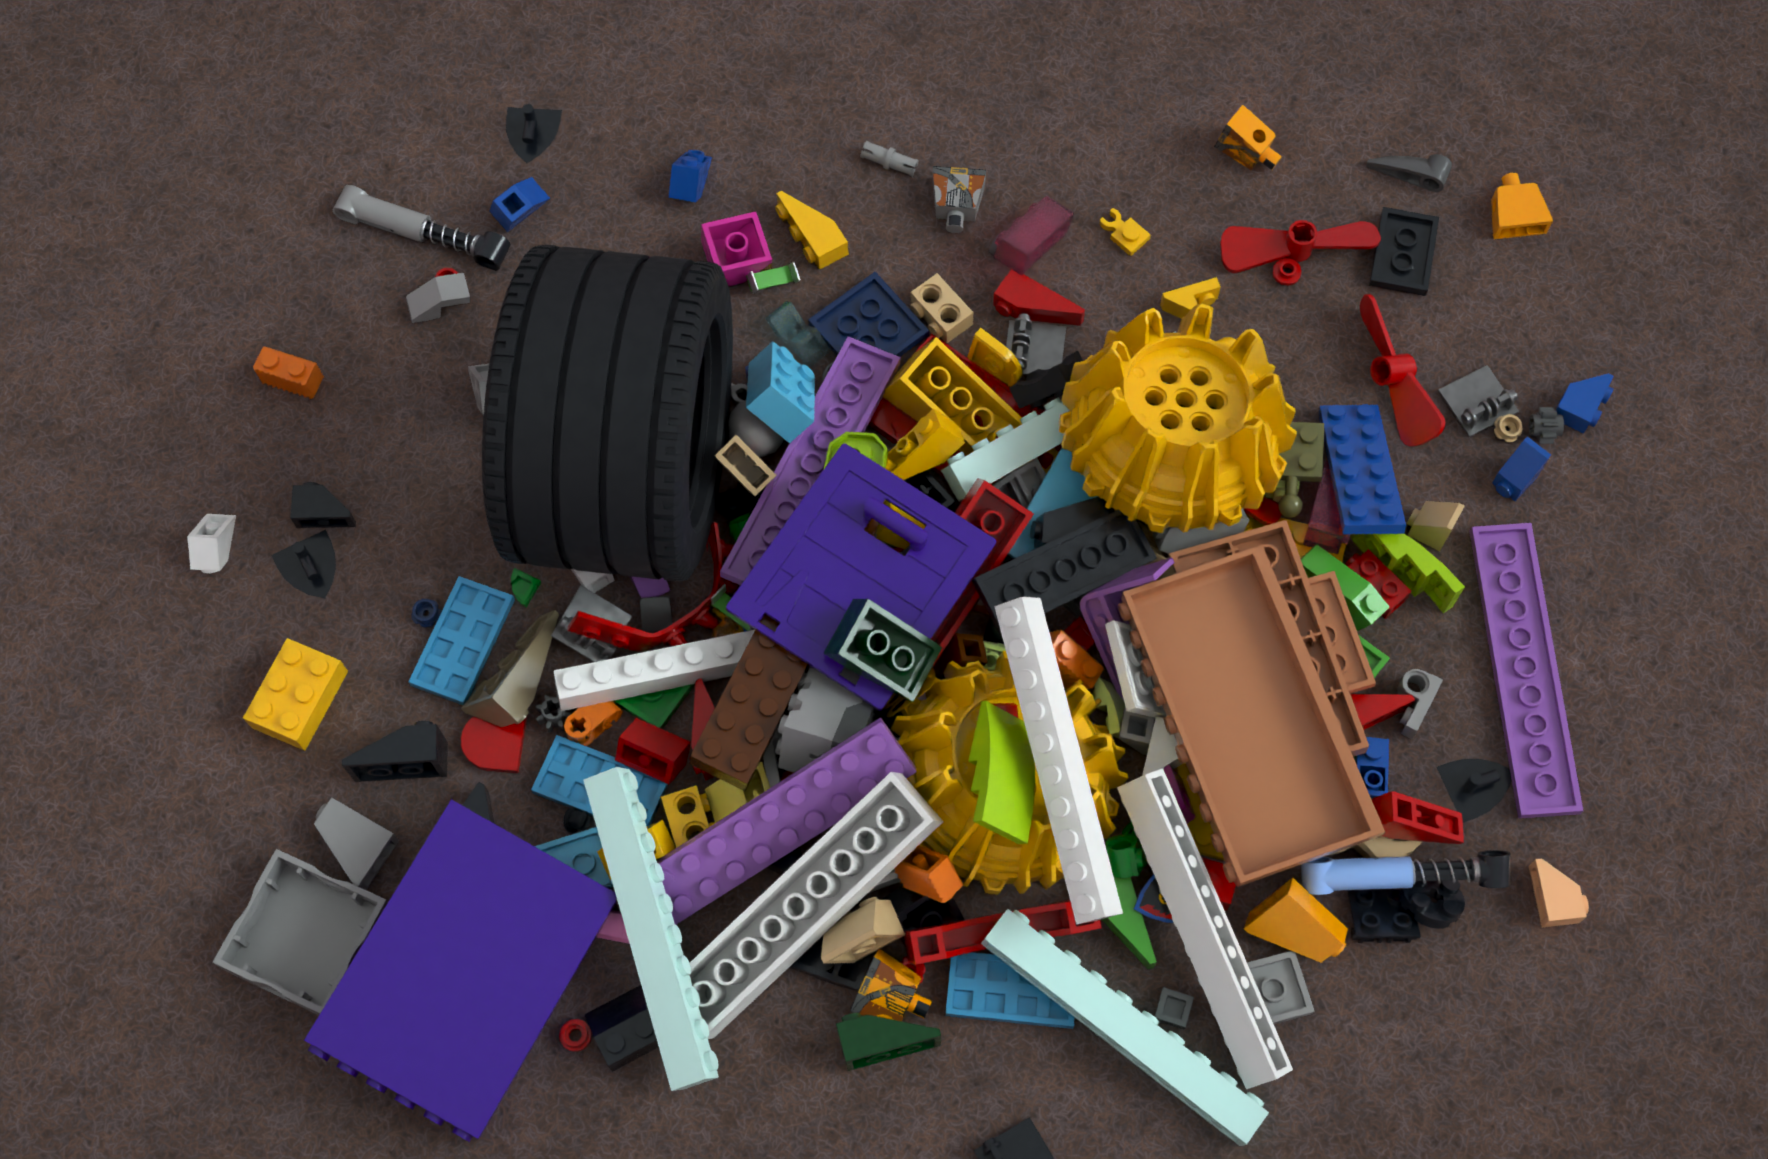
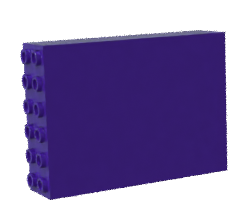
M451 799L305 1037L304 1041L311 1044L308 1051L325 1061H328L331 1056L339 1060L336 1067L355 1078L359 1072L366 1075L368 1079L365 1083L384 1094L387 1089L396 1092L397 1095L394 1100L412 1110L416 1104L426 1109L424 1117L442 1126L444 1121H447L455 1126L452 1133L470 1142L472 1137L479 1140L617 903L615 892Z

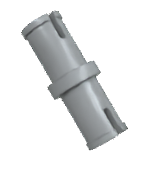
M869 141L864 143L863 148L873 151V153L862 150L860 155L861 158L883 165V168L886 170L892 168L913 177L916 169L908 167L906 164L917 167L919 162L918 159L897 153L896 149L892 147L886 149Z

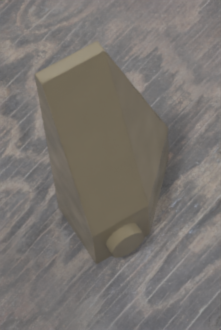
M556 610L539 616L515 644L518 650L512 651L496 665L500 669L498 673L488 681L483 679L461 708L465 713L499 727H505L514 723L517 725L529 714L527 709L534 700L551 644V635L555 630L559 613Z

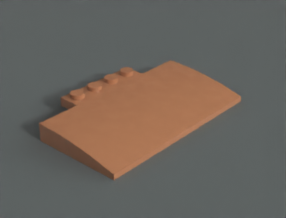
M1287 520L1169 553V557H1172L1175 562L1172 566L1175 574L1263 545L1353 756L1366 753L1369 744L1350 694L1375 687L1376 681L1335 571L1307 578Z

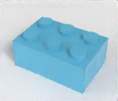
M772 341L749 362L746 408L788 443H791L814 422L815 375L808 366L798 363L787 348L779 347Z

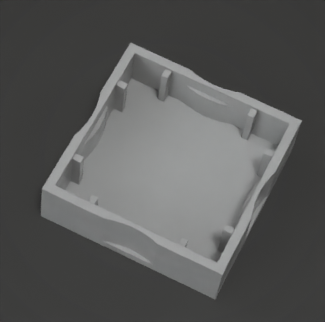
M276 849L254 887L247 908L235 921L212 963L234 976L320 1015L388 901L352 883L331 878L323 874L315 866Z

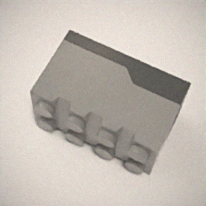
M810 665L808 666V673L805 672L798 684L799 693H793L788 706L789 715L782 716L778 728V733L782 734L775 750V754L780 755L778 768L794 773L879 719L882 710L879 711ZM846 667L839 674L855 685L860 678L859 675Z

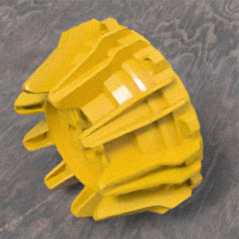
M1197 304L1185 317L1182 316L1177 333H1164L1162 317L1155 308L1141 313L1118 332L1108 331L1104 346L1095 355H1090L1085 361L1075 362L1070 382H1066L1061 401L1070 411L1060 415L1059 432L1064 434L1061 446L1072 453L1071 470L1079 472L1085 477L1082 489L1089 497L1099 496L1101 499L1103 498L1107 501L1106 508L1119 509L1124 515L1128 516L1129 521L1132 522L1138 519L1145 522V524H1148L1149 530L1153 532L1163 533L1168 527H1177L1183 533L1188 532L1189 529L1201 527L1213 530L1215 523L1222 522L1230 527L1240 522L1242 508L1257 510L1260 507L1265 492L1273 493L1276 490L1287 465V462L1279 454L1291 450L1297 435V431L1290 427L1295 415V408L1285 400L1279 375L1274 374L1276 367L1268 363L1263 340L1254 329H1247L1237 338L1232 346L1210 339L1214 309L1210 305Z
M1002 651L997 659L995 670L985 669L979 661L967 663L965 667H961L954 661L949 662L943 672L946 679L940 680L935 677L933 686L925 692L927 699H916L902 709L901 712L904 716H896L891 730L900 736V739L897 740L916 766L917 772L908 777L907 780L944 821L920 843V846L948 855L957 874L965 878L963 885L966 887L974 879L982 883L985 893L995 895L1001 892L1005 884H1013L1019 894L1025 893L1032 882L1039 880L1045 889L1050 888L1056 881V875L1064 880L1065 878L1036 766L1033 815L1028 844H1017L973 822L978 795L971 792L976 765L968 762L981 702L988 701L991 704L1015 703L1017 704L1018 718L1024 721L1007 653ZM928 675L926 679H930L933 675ZM1079 679L1065 691L1102 835L1103 838L1107 839L1116 829L1111 819L1117 816L1119 803L1111 797L1109 790L1123 785L1128 779V774L1119 771L1117 761L1125 754V748L1115 744L1107 726L1092 723L1089 716L1102 701L1099 698L1094 701L1092 694Z

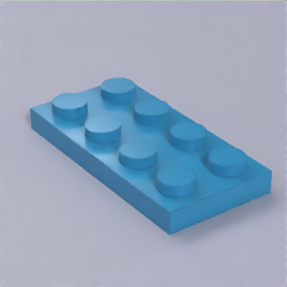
M458 576L408 681L410 686L464 705L473 692L513 606L514 596Z
M556 735L531 791L535 795L566 807L573 806L579 811H585L586 814L594 817L583 780L615 767L630 769L637 779L638 789L636 792L639 802L643 804L646 810L647 818L645 823L647 827L652 824L662 801L661 796H664L668 784L615 761V757Z
M971 952L951 957L945 1016L1074 1028V1016L996 955Z

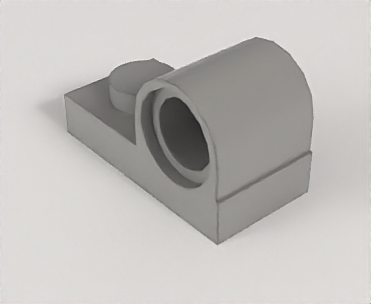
M1412 669L1403 676L1398 684L1397 693L1413 695L1415 701L1411 705L1414 708L1408 706L1400 720V723L1405 725L1401 732L1402 735L1410 739L1414 737L1443 679L1420 669ZM1407 683H1415L1419 686L1421 692L1410 690Z

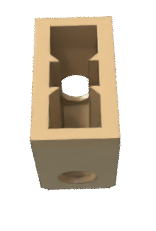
M737 435L715 455L719 463L753 496H756L776 476Z

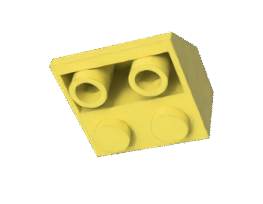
M760 762L746 792L721 779L707 787L705 791L715 823L770 789L763 763Z

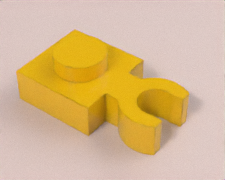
M1114 208L1110 210V216L1115 221L1108 222L1103 217L1100 219V226L1104 230L1113 231L1110 239L1130 256L1140 249L1151 237V234L1131 217L1126 222L1121 220L1120 212Z

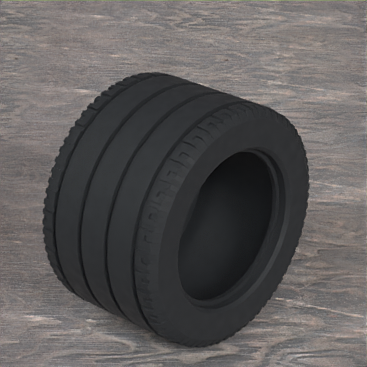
M538 245L532 247L524 255L511 279L500 310L490 356L483 415L482 485L484 506L495 548L504 560L516 564H531L560 569H575L605 574L618 573L623 576L658 580L663 578L667 581H685L693 574L703 556L713 522L716 495L719 492L723 468L715 455L726 445L727 421L729 418L733 323L729 286L721 266L708 261L694 262L690 259L661 256L649 257L642 254L604 252L602 250L559 247L556 245Z

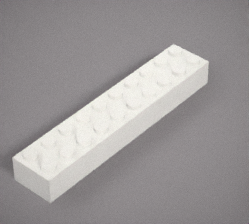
M890 772L690 962L691 973L689 976L692 986L697 990L700 997V1005L698 1007L702 1019L706 1021L709 1028L708 1039L716 1037L944 822L902 773Z

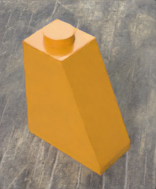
M1291 878L1248 913L1244 930L1251 935L1320 963L1330 956H1338L1344 950L1348 928L1309 894L1294 878Z

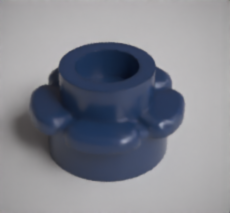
M421 599L414 604L411 617L415 624H420L421 627L427 628L433 626L434 622L438 620L441 610L434 600ZM428 611L429 614L424 616V612Z

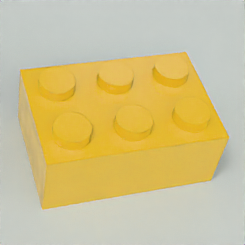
M287 638L243 719L252 729L306 751L348 670L341 660Z

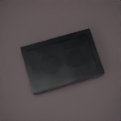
M1383 207L1378 228L1381 241L1375 247L1369 286L1426 296L1429 288L1439 217Z

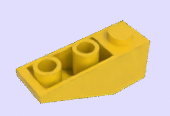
M783 191L776 193L778 204L775 206L776 212L782 221L787 220L790 224L789 231L795 242L801 241L804 245L803 252L810 264L815 262L820 270L849 255L848 241L834 220Z
M933 408L925 417L918 421L911 431L899 439L897 444L888 452L885 469L905 480L945 463L965 443L959 426Z

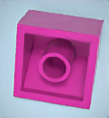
M757 212L701 224V243L707 261L721 266L728 286L746 282V275L751 271L753 273L760 272L772 263V257Z

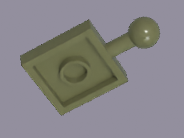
M1291 422L1290 427L1297 431L1296 438L1291 450L1279 454L1287 462L1280 479L1285 480V495L1278 503L1279 511L1285 517H1295L1302 510V501L1297 496L1298 481L1322 482L1324 423Z

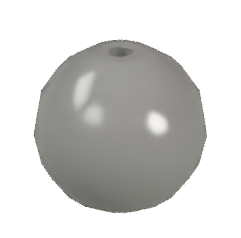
M746 400L738 403L730 412L727 421V436L729 440L737 435L759 458L775 453L784 443L785 439L746 408Z

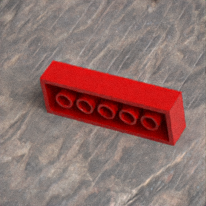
M977 478L955 511V514L996 539L995 547L973 579L1001 565L1034 515V513L996 487ZM972 580L931 638L932 641L942 646L936 661L979 598Z

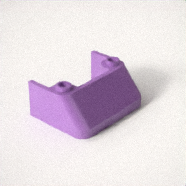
M1172 557L1134 568L1120 577L1088 592L1080 601L1082 615L1115 690L1122 699L1123 695L1105 624L1113 620L1129 624L1128 620L1123 621L1118 609V604L1122 603V593L1155 581L1175 563Z

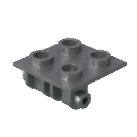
M1019 314L1015 321L1009 320L1006 347L1018 359L1022 367V375H1027L1037 369L1047 370L1062 363L1066 326L1032 323L1028 314Z
M1488 365L1438 389V392L1469 437L1493 426L1495 420L1500 416L1519 413L1514 404V401L1518 399L1516 392L1513 389L1504 390Z
M580 585L551 637L593 662L607 660L615 652L616 646L568 631L569 623L578 611L626 626L632 616Z

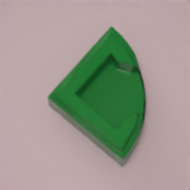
M514 568L511 575L512 591L517 601L527 608L541 585V581Z

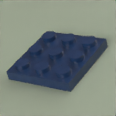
M873 272L808 319L809 326L836 356L848 336L898 357H901L929 336L928 328L876 272Z

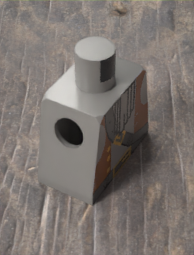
M933 166L932 183L936 219H947L946 230L951 233H960L963 231L964 221L976 220L985 189L986 170Z

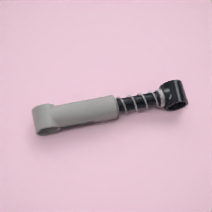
M346 185L343 188L333 208V213L341 220L353 224L361 222L418 242L430 239L433 244L439 242L445 248L451 246L456 251H466L480 266L495 271L500 269L511 246L509 240L496 232L487 231L481 236H472L470 232L465 234L459 232L458 228L453 230L447 228L446 224L444 226L435 224V220L432 221L429 215L369 196L362 189L352 185Z

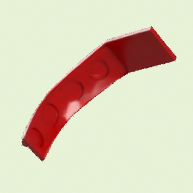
M713 522L706 544L708 550V543L710 542L714 563L712 592L696 609L669 627L652 634L578 611L569 623L568 631L609 643L616 647L642 652L650 650L661 643L664 645L669 644L670 646L688 643L683 634L686 632L684 628L689 624L693 626L698 624L704 628H717L719 622L709 612L712 596L724 584H726L727 591L725 593L727 595L738 589V584L720 577L722 561L724 557L729 556L734 545L725 544L724 540L720 539L718 523Z

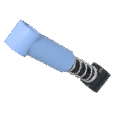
M1485 850L1478 852L1476 858L1471 857L1468 861H1464L1462 858H1458L1457 861H1449L1447 858H1444L1441 862H1434L1432 859H1429L1427 862H1419L1417 859L1412 861L1410 856L1350 859L1321 857L1301 864L1302 886L1312 895L1330 894L1340 890L1412 888L1415 881H1423L1424 884H1426V881H1438L1440 884L1441 880H1453V883L1456 880H1468V882L1471 880L1478 882L1479 886L1485 888H1506L1511 886V854L1503 850Z

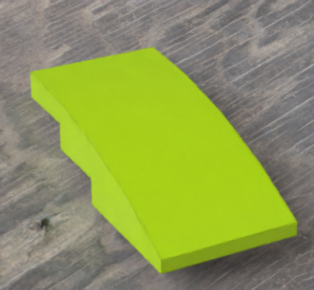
M1406 534L1348 535L1363 553L1369 549L1385 566L1396 574L1412 591L1411 593L1414 597L1425 591L1443 614L1454 606L1465 588L1441 561Z
M982 701L968 762L976 765L971 792L978 795L973 822L1017 844H1028L1034 805L1035 762L1025 723L990 702Z

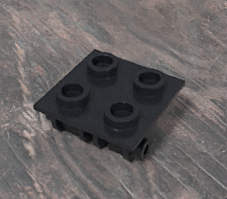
M1401 888L1348 890L1354 925L1351 928L1352 940H1358V943L1374 942V938H1377V943H1382L1383 938H1386V942L1391 943L1393 938V941H1406V943H1410L1411 940L1421 937L1418 922L1413 919L1415 914L1409 908L1405 911L1400 903L1399 893Z
M1030 1117L999 1136L988 1139L982 1146L974 1150L978 1159H1054Z

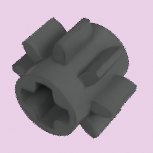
M1539 407V412L1530 415L1529 434L1530 436H1536V439H1539V444H1553L1557 436L1563 435V415L1557 414V411H1554V407Z
M544 695L545 701L542 705L535 706L537 711L542 714L536 718L538 724L542 725L547 722L546 728L549 733L553 731L554 727H560L562 731H565V720L571 715L567 712L569 710L561 711L558 695L556 698H549V696ZM554 708H556V710L559 713L555 717H553V715L550 712Z

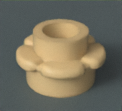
M1515 415L1500 416L1494 422V433L1498 439H1504L1505 442L1510 443L1516 441L1517 437L1522 434V422Z

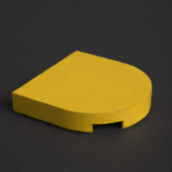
M980 328L974 335L967 358L1000 381L1008 384V386L1015 385L1022 377V367L1018 359L1006 346Z

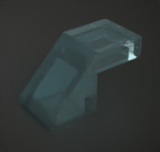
M784 302L765 318L776 336L809 368L831 351L817 328L805 324L792 302Z

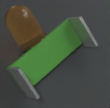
M795 262L773 269L772 264H769L760 272L753 273L751 271L746 275L753 294L761 289L800 281Z
M726 584L711 598L712 606L725 615L724 619L713 629V638L734 634L739 629L738 625L746 631L755 630L726 610V605L731 599L725 593L727 591Z

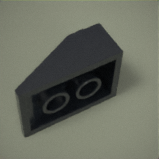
M418 721L414 725L404 726L342 759V766L355 782L447 777L448 741L437 724H433L430 721Z

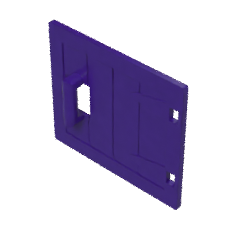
M843 443L726 605V610L872 707L881 711L894 693L860 676L856 685L839 675L845 667L824 654L852 600L870 599L931 639L995 547L996 539L851 446ZM887 500L888 502L898 507L908 515L912 516L922 524L926 525V527L922 529L921 527L917 526L907 518L903 517L893 509L883 504L884 501ZM872 519L910 543L911 548L905 556L864 530ZM765 614L779 623L775 632L759 622Z

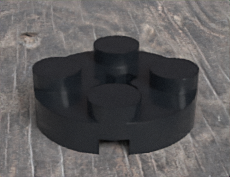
M1441 880L1440 884L1438 881H1426V884L1423 881H1415L1412 888L1400 889L1399 899L1404 910L1406 911L1409 908L1415 914L1414 920L1430 928L1443 929L1452 922L1456 923L1465 908V899L1459 890L1460 883L1458 880L1453 883V880ZM1430 897H1433L1434 899H1436L1437 902H1436V903L1431 902V898H1430Z

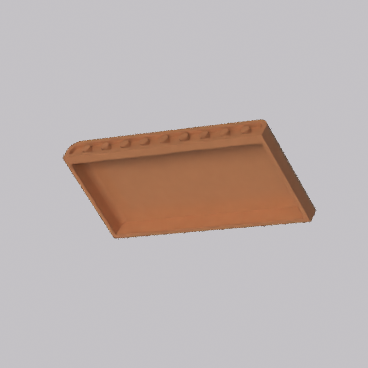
M1263 545L1122 593V603L1118 604L1121 618L1124 622L1128 620L1132 629L1129 632L1130 640L1134 649H1140L1143 660H1141L1142 670L1146 678L1151 677L1155 686V688H1152L1154 700L1157 706H1163L1166 717L1163 718L1165 727L1169 735L1174 734L1178 743L1175 746L1177 757L1181 764L1186 763L1190 775H1187L1189 787L1193 793H1198L1202 803L1199 805L1200 814L1205 823H1210L1214 834H1211L1212 844L1217 853L1222 852L1226 862L1223 864V870L1229 883L1234 882L1239 887L1372 840L1385 833Z

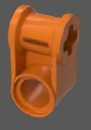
M613 701L577 708L566 718L564 723L568 739L584 746L590 745L605 730L612 726L610 723L613 720L617 722L620 719L623 711ZM577 727L581 730L585 729L582 733L578 730L574 731Z

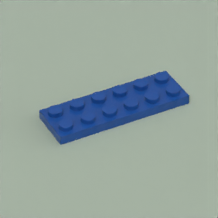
M1320 405L1319 420L1320 423H1324V444L1343 534H1404L1406 528L1405 517L1378 405Z

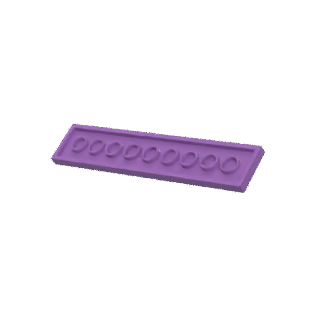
M849 336L847 337L815 396L814 422L789 443L774 471L776 476L764 489L721 568L720 577L739 585L743 583L822 473L829 443L846 431L864 433L885 394V388L891 382L900 365L901 357Z
M1532 523L1471 527L1469 532L1518 819L1581 814L1583 812L1581 794Z
M881 718L877 719L657 860L664 873V881L662 882L665 892L669 895L673 904V911L671 913L674 924L680 923L836 824L890 772L902 773L906 779L916 773V766Z

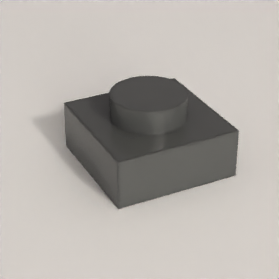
M1163 987L1154 1017L1161 1023L1185 1030L1194 997Z

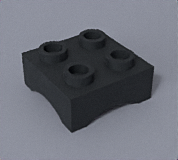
M1079 351L1069 354L1062 363L1050 369H1037L1026 375V381L1011 386L1009 389L1019 409L1028 405L1033 409L1044 404L1048 398L1054 395L1056 398L1062 396L1066 382H1070L1075 362L1083 361Z

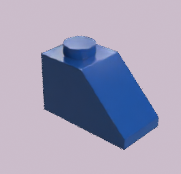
M1527 436L1493 480L1492 484L1495 485L1496 491L1501 496L1516 501L1537 479L1551 454Z

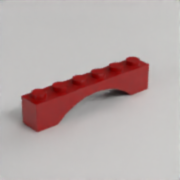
M1070 899L1017 909V911L1024 914L1030 920L1028 925L1037 932L1043 930L1052 937L1102 928L1100 920L1076 925ZM1005 912L904 931L908 962L916 965L987 949L981 943Z

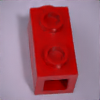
M1369 549L1361 556L1358 553L1354 554L1345 563L1346 566L1370 582L1390 606L1381 615L1384 619L1406 602L1412 592Z

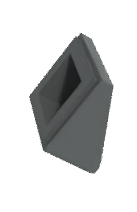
M669 596L640 598L642 631L649 633L658 632L673 624L672 602Z

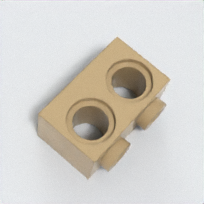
M938 273L910 292L911 311L918 319L923 318L929 324L928 329L930 333L938 338L941 337L946 344L973 325L974 312ZM927 299H935L936 302H934V303H927V302H925V300H927ZM951 318L955 321L952 323H946L942 320Z

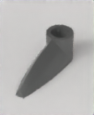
M1439 154L1431 155L1428 159L1413 156H1384L1368 159L1366 167L1426 190L1440 192L1444 188L1449 176L1452 162L1447 157Z

